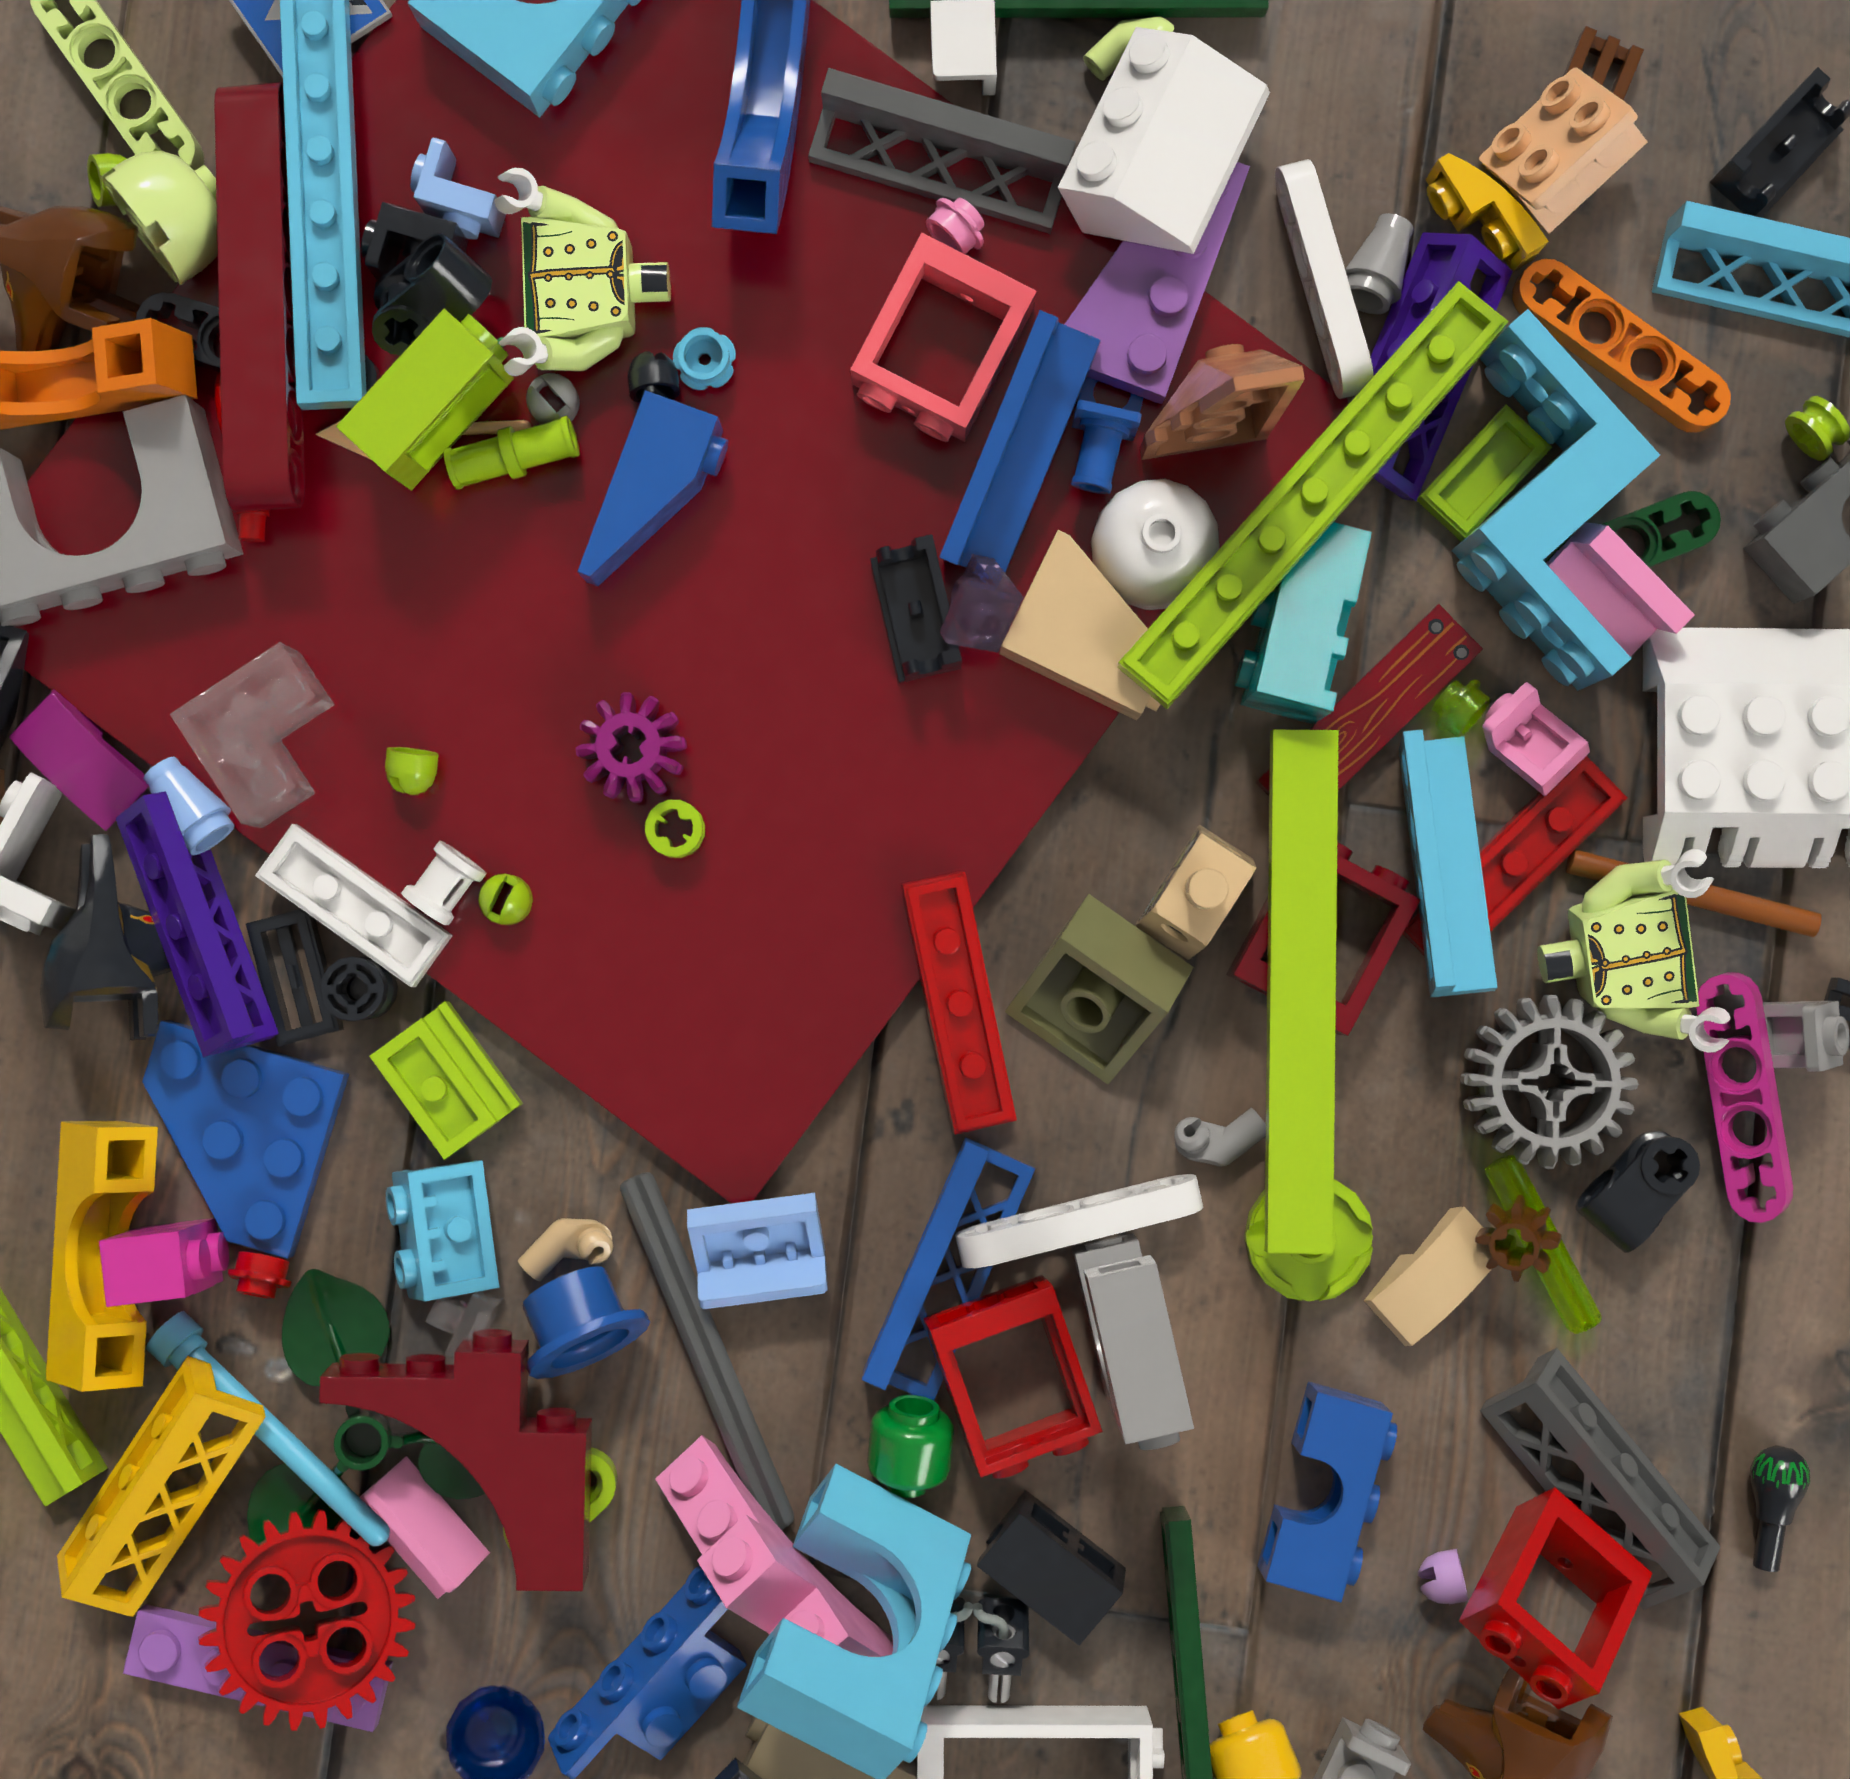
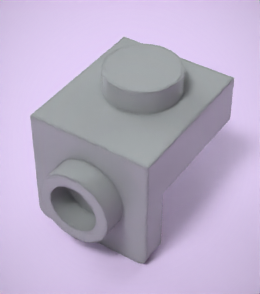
M1839 1001L1763 1002L1774 1068H1806L1808 1072H1822L1843 1065V1055L1846 1054L1849 1046V1029L1845 1018L1840 1016Z

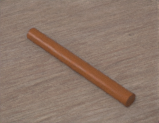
M1575 849L1568 857L1566 873L1600 881L1616 866L1630 863ZM1710 885L1708 890L1701 896L1696 898L1686 897L1687 905L1809 937H1815L1821 926L1822 917L1820 913Z

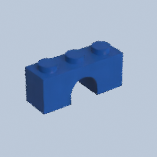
M1308 1381L1291 1443L1300 1455L1317 1459L1330 1465L1333 1475L1332 1488L1327 1498L1320 1505L1309 1510H1293L1274 1504L1257 1565L1266 1582L1340 1603L1343 1599L1346 1584L1350 1586L1356 1584L1363 1561V1549L1357 1547L1363 1522L1372 1523L1379 1505L1380 1486L1374 1484L1380 1460L1388 1461L1390 1459L1397 1437V1424L1391 1422L1393 1413L1382 1402Z

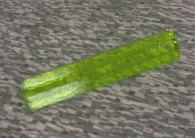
M1504 1156L1486 1167V1175L1505 1211L1512 1208L1518 1195H1523L1525 1206L1531 1207L1536 1211L1545 1208L1523 1164L1517 1162L1515 1156ZM1548 1216L1546 1220L1547 1231L1558 1232L1550 1216ZM1515 1229L1523 1246L1527 1247L1529 1242L1522 1240L1521 1230ZM1562 1239L1558 1248L1551 1250L1542 1249L1548 1254L1551 1263L1547 1272L1537 1271L1566 1328L1574 1334H1579L1598 1325L1602 1320V1315Z

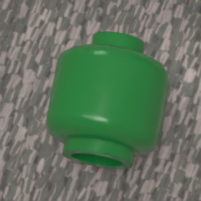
M918 1395L897 1396L891 1399L889 1405L879 1409L872 1418L867 1458L869 1471L876 1480L886 1485L888 1490L897 1496L905 1498L919 1497L927 1489L935 1488L943 1483L949 1474L954 1427L948 1415L940 1410L938 1403Z

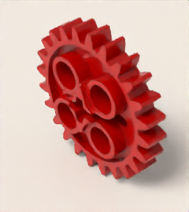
M318 1509L311 1527H303L297 1512L291 1511L288 1519V1531L281 1533L267 1519L263 1521V1531L266 1540L257 1544L250 1537L242 1534L239 1539L246 1555L240 1561L226 1555L220 1557V1563L230 1574L227 1581L207 1580L205 1587L211 1593L220 1597L218 1604L200 1607L198 1612L199 1617L216 1622L215 1629L198 1636L199 1645L218 1646L220 1651L205 1663V1669L207 1672H215L227 1668L229 1674L219 1686V1693L224 1696L241 1687L244 1693L238 1706L239 1712L244 1714L258 1701L264 1704L263 1725L269 1726L279 1711L283 1710L288 1711L291 1731H297L303 1713L313 1712L317 1725L322 1729L326 1726L328 1708L335 1705L347 1720L353 1717L350 1698L357 1693L363 1699L373 1704L376 1701V1696L370 1682L375 1676L384 1681L393 1682L396 1677L385 1662L388 1656H408L409 1651L407 1648L396 1641L395 1637L398 1632H407L415 1629V1622L406 1617L398 1616V1609L414 1602L415 1595L404 1591L395 1592L394 1586L409 1573L405 1567H395L386 1570L384 1567L395 1551L393 1546L388 1544L372 1552L369 1549L370 1544L360 1535L356 1538L350 1536L351 1527L342 1518L334 1530L327 1528L325 1511ZM333 1561L347 1562L354 1571V1581L351 1588L340 1596H327L318 1587V1576L321 1570ZM267 1574L282 1576L289 1585L286 1600L279 1607L272 1610H263L256 1607L250 1598L254 1583L260 1577ZM306 1601H311L315 1610L319 1612L333 1610L355 1602L366 1603V1610L361 1614L330 1617L316 1621L314 1626L315 1633L310 1635H303L299 1625L286 1626L254 1636L250 1635L247 1631L249 1625L253 1623L284 1620L298 1616L300 1614V1604ZM343 1627H352L359 1630L363 1637V1646L354 1659L347 1662H337L328 1656L327 1642L336 1630ZM276 1641H286L297 1649V1661L294 1667L288 1673L281 1676L269 1675L259 1666L262 1651L269 1644Z

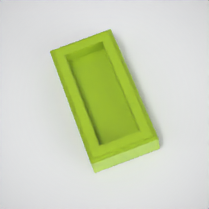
M1505 405L1423 491L1417 501L1462 542L1547 454L1552 446L1508 405Z

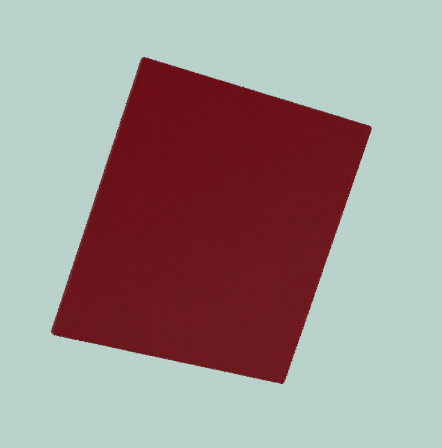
M396 0L389 9L393 17L374 28L352 57L365 355L377 367L380 376L400 356L390 354L381 349L373 338L372 322L374 315L378 311L373 295L375 284L378 280L366 267L365 258L361 255L362 237L367 223L371 219L377 221L382 202L424 213L413 197L415 192L411 191L410 181L412 169L418 155H427L433 137L446 141L456 157V165L451 178L452 182L495 194L497 198L506 195L518 200L517 188L509 182L499 180L498 176L512 168H523L532 174L537 186H546L575 197L612 218L618 228L626 231L632 245L633 263L668 262L671 282L670 301L635 303V334L623 338L618 349L585 371L541 370L534 364L522 375L513 376V381L475 421L526 420L530 423L531 427L540 425L527 407V390L533 380L543 374H560L571 381L579 395V410L571 421L579 445L580 455L578 457H568L526 469V476L512 479L507 474L467 485L457 490L449 478L443 456L411 491L384 472L374 461L316 435L320 431L341 421L349 411L342 409L303 410L304 503L301 508L270 510V517L266 518L265 542H246L240 540L243 555L225 559L226 567L211 574L190 576L187 570L164 576L165 584L153 590L127 593L124 587L102 593L103 601L88 608L65 610L63 605L39 611L41 618L38 621L16 626V628L26 630L29 634L24 670L49 689H55L74 705L78 711L151 766L169 757H176L182 766H185L230 807L231 811L228 817L234 823V828L269 855L292 823L297 824L453 936L426 972L429 976L732 1204L753 1201L920 979L900 884L965 871L972 906L974 907L1120 713L1000 655L1001 645L1057 531L1060 530L1070 535L1093 562L1091 547L1093 532L1100 512L1114 495L1139 481L1167 479L1188 486L1207 502L1218 524L1219 546L1221 548L1347 407L1348 399L1347 397L1339 399L1330 383L1204 291L1163 403L1159 404L1143 398L1140 411L1142 417L1134 441L1125 439L1121 441L1111 482V493H1093L1071 485L1072 478L1075 476L1084 434L1083 430L1072 428L1077 406L1076 401L1003 581H997L964 566L941 559L939 556L1039 310L1058 317L1059 323L1065 324L1123 240L1082 233L1063 196L1051 234L979 213L984 221V227L979 231L983 236L984 244L980 249L973 247L965 255L1036 290L1037 293L1034 309L966 441L963 442L951 435L948 442H944L918 429L914 425L917 417L895 406L891 413H887L860 399L857 396L860 388L852 385L850 371L921 232L932 237L926 226V220L935 212L937 200L809 162L808 155L823 109L821 90L828 68L954 105L821 5L814 0H810L797 130L787 193L777 234L714 228L712 227L714 161L721 143L729 105L742 0H641L635 6L628 4L614 22L615 31L607 46L598 55L592 56L589 54L575 72L576 81L568 96L557 106L550 104L540 118L422 29L407 3L409 0ZM517 0V1L524 2V3H531V4H542V3L554 2V1H557V0ZM836 118L827 149L851 155L871 143L861 125ZM875 130L879 139L889 135L888 133ZM906 139L886 150L895 169L912 173L931 163L922 143ZM935 148L940 157L950 153L948 151ZM878 155L868 159V161L882 165ZM966 157L946 168L955 186L968 191H973L992 181L982 161ZM996 166L1000 175H1003L1011 171L1009 169ZM938 173L928 177V179L943 183ZM1026 175L1007 187L1018 206L1043 213L1052 182ZM998 191L988 196L1003 201ZM528 208L513 214H506L499 238L479 232L477 239H467L468 246L465 253L492 277V286L487 298L471 316L496 339L504 338L514 328L525 327L521 217H531ZM403 249L400 250L396 266L406 259L402 255ZM218 256L201 272L183 284H178L172 293L219 307ZM921 279L877 365L959 407L1003 320ZM172 310L168 319L157 318L159 322L191 334L192 338L197 342L198 329L184 325L174 315V310ZM205 317L201 318V325L203 321L206 319ZM696 328H711L719 335L727 336L733 343L736 352V358L731 364L734 372L729 381L719 388L707 386L705 390H695L683 383L680 377L681 371L677 369L680 394L673 399L676 402L718 416L723 428L721 437L729 441L717 476L707 474L702 490L599 586L587 583L579 575L578 569L640 403L631 400L629 397L627 376L632 360L645 351H651L654 356L660 352L665 353L673 361V352L677 343L691 330ZM220 332L214 339L213 345L215 355L220 358ZM197 343L193 348V351L197 350ZM1241 344L1244 347V352L1263 349L1303 366L1305 380L1267 439L1145 460L1141 459L1140 445L1146 432L1196 362L1200 359H1206L1205 353L1208 350L1224 345ZM506 345L502 347L509 354L502 362L503 365L513 358H524L522 352L516 346ZM703 354L699 358V363L702 365H707L711 361V357L708 354ZM195 365L198 399H193V401L205 410L223 476L222 435L215 405L216 374L219 372ZM1098 381L1094 387L1093 396L1096 403L1123 408L1129 402L1130 392ZM548 385L539 391L556 413L566 405L552 392ZM123 411L75 418L27 481L39 527L49 544L60 554L80 556L102 551L123 537L137 516L142 494L141 478ZM497 434L462 435L451 448L454 449L497 437ZM232 511L237 532L239 535L240 515H237L236 512ZM932 534L962 658V666L959 670L899 683L870 558L876 557V550L881 547L890 546L891 549L903 548L911 545V541L914 538ZM1128 604L1147 628L1165 611V609L1145 610ZM623 692H630L634 696L637 714L643 702L649 696L658 699L660 705L655 720L670 712H673L679 719L677 726L664 735V737L680 736L687 740L686 749L667 752L668 758L677 761L683 766L682 773L674 775L661 768L657 775L665 782L667 791L662 795L657 794L650 787L647 780L642 781L644 795L642 802L639 803L630 801L627 794V781H625L615 799L605 796L603 794L604 785L609 774L593 783L587 781L584 777V772L599 759H583L576 755L577 746L595 743L596 741L595 737L586 734L580 729L581 722L589 720L599 727L602 726L606 720L598 713L596 704L601 700L606 701L616 714L621 713L620 697ZM630 733L625 734L620 739L624 750L617 755L619 761L622 763L624 756H626L633 762H637L643 757L639 746L646 740V737L643 733H641L639 739H636ZM405 747L438 753L437 774L433 784L425 792L418 795H410L394 790L387 780L385 771L387 748ZM682 800L694 806L702 815L705 823V837L701 846L693 854L683 858H670L657 852L649 844L645 834L646 819L650 811L661 802ZM678 811L667 813L664 818L668 821V824L660 821L658 825L659 837L671 839L673 847L684 845L687 840L683 837V834L691 837L693 833L692 821L688 822L680 819ZM439 840L464 854L486 872L481 882L473 881L452 909L451 912L454 919L449 926L434 920L401 894L407 885H415L436 857L434 847ZM497 874L515 875L523 879L530 887L533 897L532 907L529 914L519 923L500 925L491 922L483 915L478 902L479 892L482 885L492 876ZM506 882L504 883L492 912L501 914L505 901L514 886Z

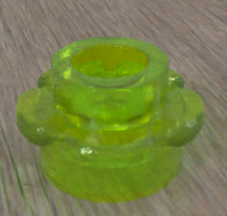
M1474 679L1470 681L1466 687L1456 680L1440 695L1432 708L1439 715L1435 724L1438 730L1447 729L1455 737H1461L1477 723L1491 703V698L1478 689L1481 684L1479 680Z

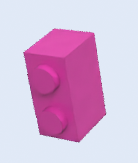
M215 1218L144 1226L99 1240L106 1307L185 1298L192 1294H197L222 1282V1271H226L229 1265L228 1241L224 1237L223 1232H218Z

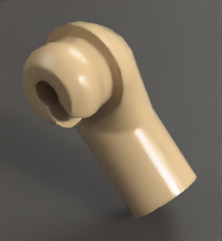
M561 1218L549 1226L518 1259V1263L525 1272L539 1282L563 1258L588 1260L589 1264L598 1265L605 1262L612 1254V1235L604 1224L596 1220Z

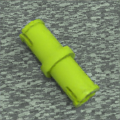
M568 416L519 431H514L511 426L501 428L497 431V437L444 450L446 469L453 486L457 490L467 485L507 474L512 479L526 476V469L580 455L576 433Z

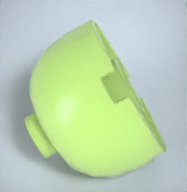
M164 151L141 152L120 162L101 176L107 191L123 216L127 214L132 223L138 226L137 236L174 282H178L179 285L183 284L205 269L218 256L216 178L205 165L194 171L177 155Z

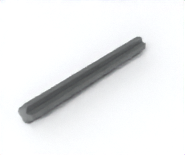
M644 1172L631 1177L620 1185L621 1194L738 1476L776 1525L783 1530L793 1523L794 1512L710 1310L700 1307L698 1281L656 1180L650 1172Z

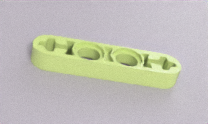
M30 0L37 18L135 155L141 152L162 151L150 136L160 129L164 136L179 149V157L194 171L204 165V153L200 144L97 0H69L74 10L84 21V23L76 28L58 10L55 0ZM98 39L112 41L115 46L113 60L101 69L87 67L84 62L86 48ZM134 89L148 91L151 96L149 111L138 119L122 117L120 113L122 98Z

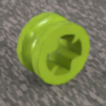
M1811 396L1803 404V412H1792L1785 420V427L1794 443L1805 454L1818 461L1825 460L1833 452L1832 444L1843 445L1850 438V427L1844 416L1833 404L1819 396Z
M667 800L657 804L650 811L645 823V834L649 844L657 852L670 858H683L693 854L701 846L705 837V823L702 815L691 804L682 800ZM673 811H678V815L683 821H692L693 824L691 837L683 834L687 842L678 847H673L671 839L659 837L658 834L660 821L668 824L664 816Z

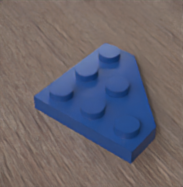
M161 1020L142 1082L224 1237L229 1242L286 1259L293 1257L298 1246L349 1073L255 1045H247L203 1058L191 1026L171 1020Z

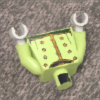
M512 168L498 176L499 180L509 182L517 188L519 199L516 200L513 197L502 195L494 200L497 210L503 214H513L528 208L531 217H521L525 327L514 328L499 341L501 346L514 345L519 348L524 358L509 360L504 365V369L512 376L522 375L534 364L541 370L585 371L618 349L623 338L635 334V303L670 301L671 282L668 262L633 263L632 245L626 231L618 228L612 218L575 197L546 186H537L535 178L529 171L523 168Z
M1691 849L1686 851L1675 865L1664 859L1616 866L1585 893L1582 903L1568 909L1571 940L1538 946L1537 957L1543 981L1551 983L1576 978L1579 995L1592 1007H1596L1598 1011L1603 1012L1607 1019L1651 1035L1682 1040L1689 1034L1692 1044L1697 1049L1707 1053L1722 1049L1729 1040L1714 1038L1708 1035L1704 1029V1021L1725 1024L1731 1019L1729 1013L1720 1007H1710L1698 1016H1693L1689 1009L1699 1007L1686 897L1696 898L1703 895L1714 881V878H1691L1686 873L1685 867L1702 865L1707 859L1706 854L1699 849Z

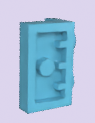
M483 1160L419 1170L392 1172L393 1186L386 1189V1208L391 1224L399 1226L402 1250L396 1251L394 1254V1270L400 1289H407L410 1299L425 1302L499 1288Z

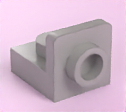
M1342 1717L1313 1779H1393L1396 1772L1406 1776L1411 1762L1398 1744L1401 1738L1389 1728L1370 1719H1365L1363 1725L1360 1726Z

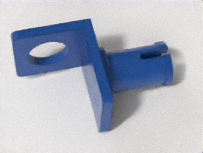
M1086 377L1078 397L1072 428L1083 430L1084 434L1075 476L1072 478L1071 485L1088 492L1110 494L1122 439L1134 441L1142 417L1140 411L1143 397L1130 393L1129 402L1123 408L1096 403L1093 390L1098 381Z

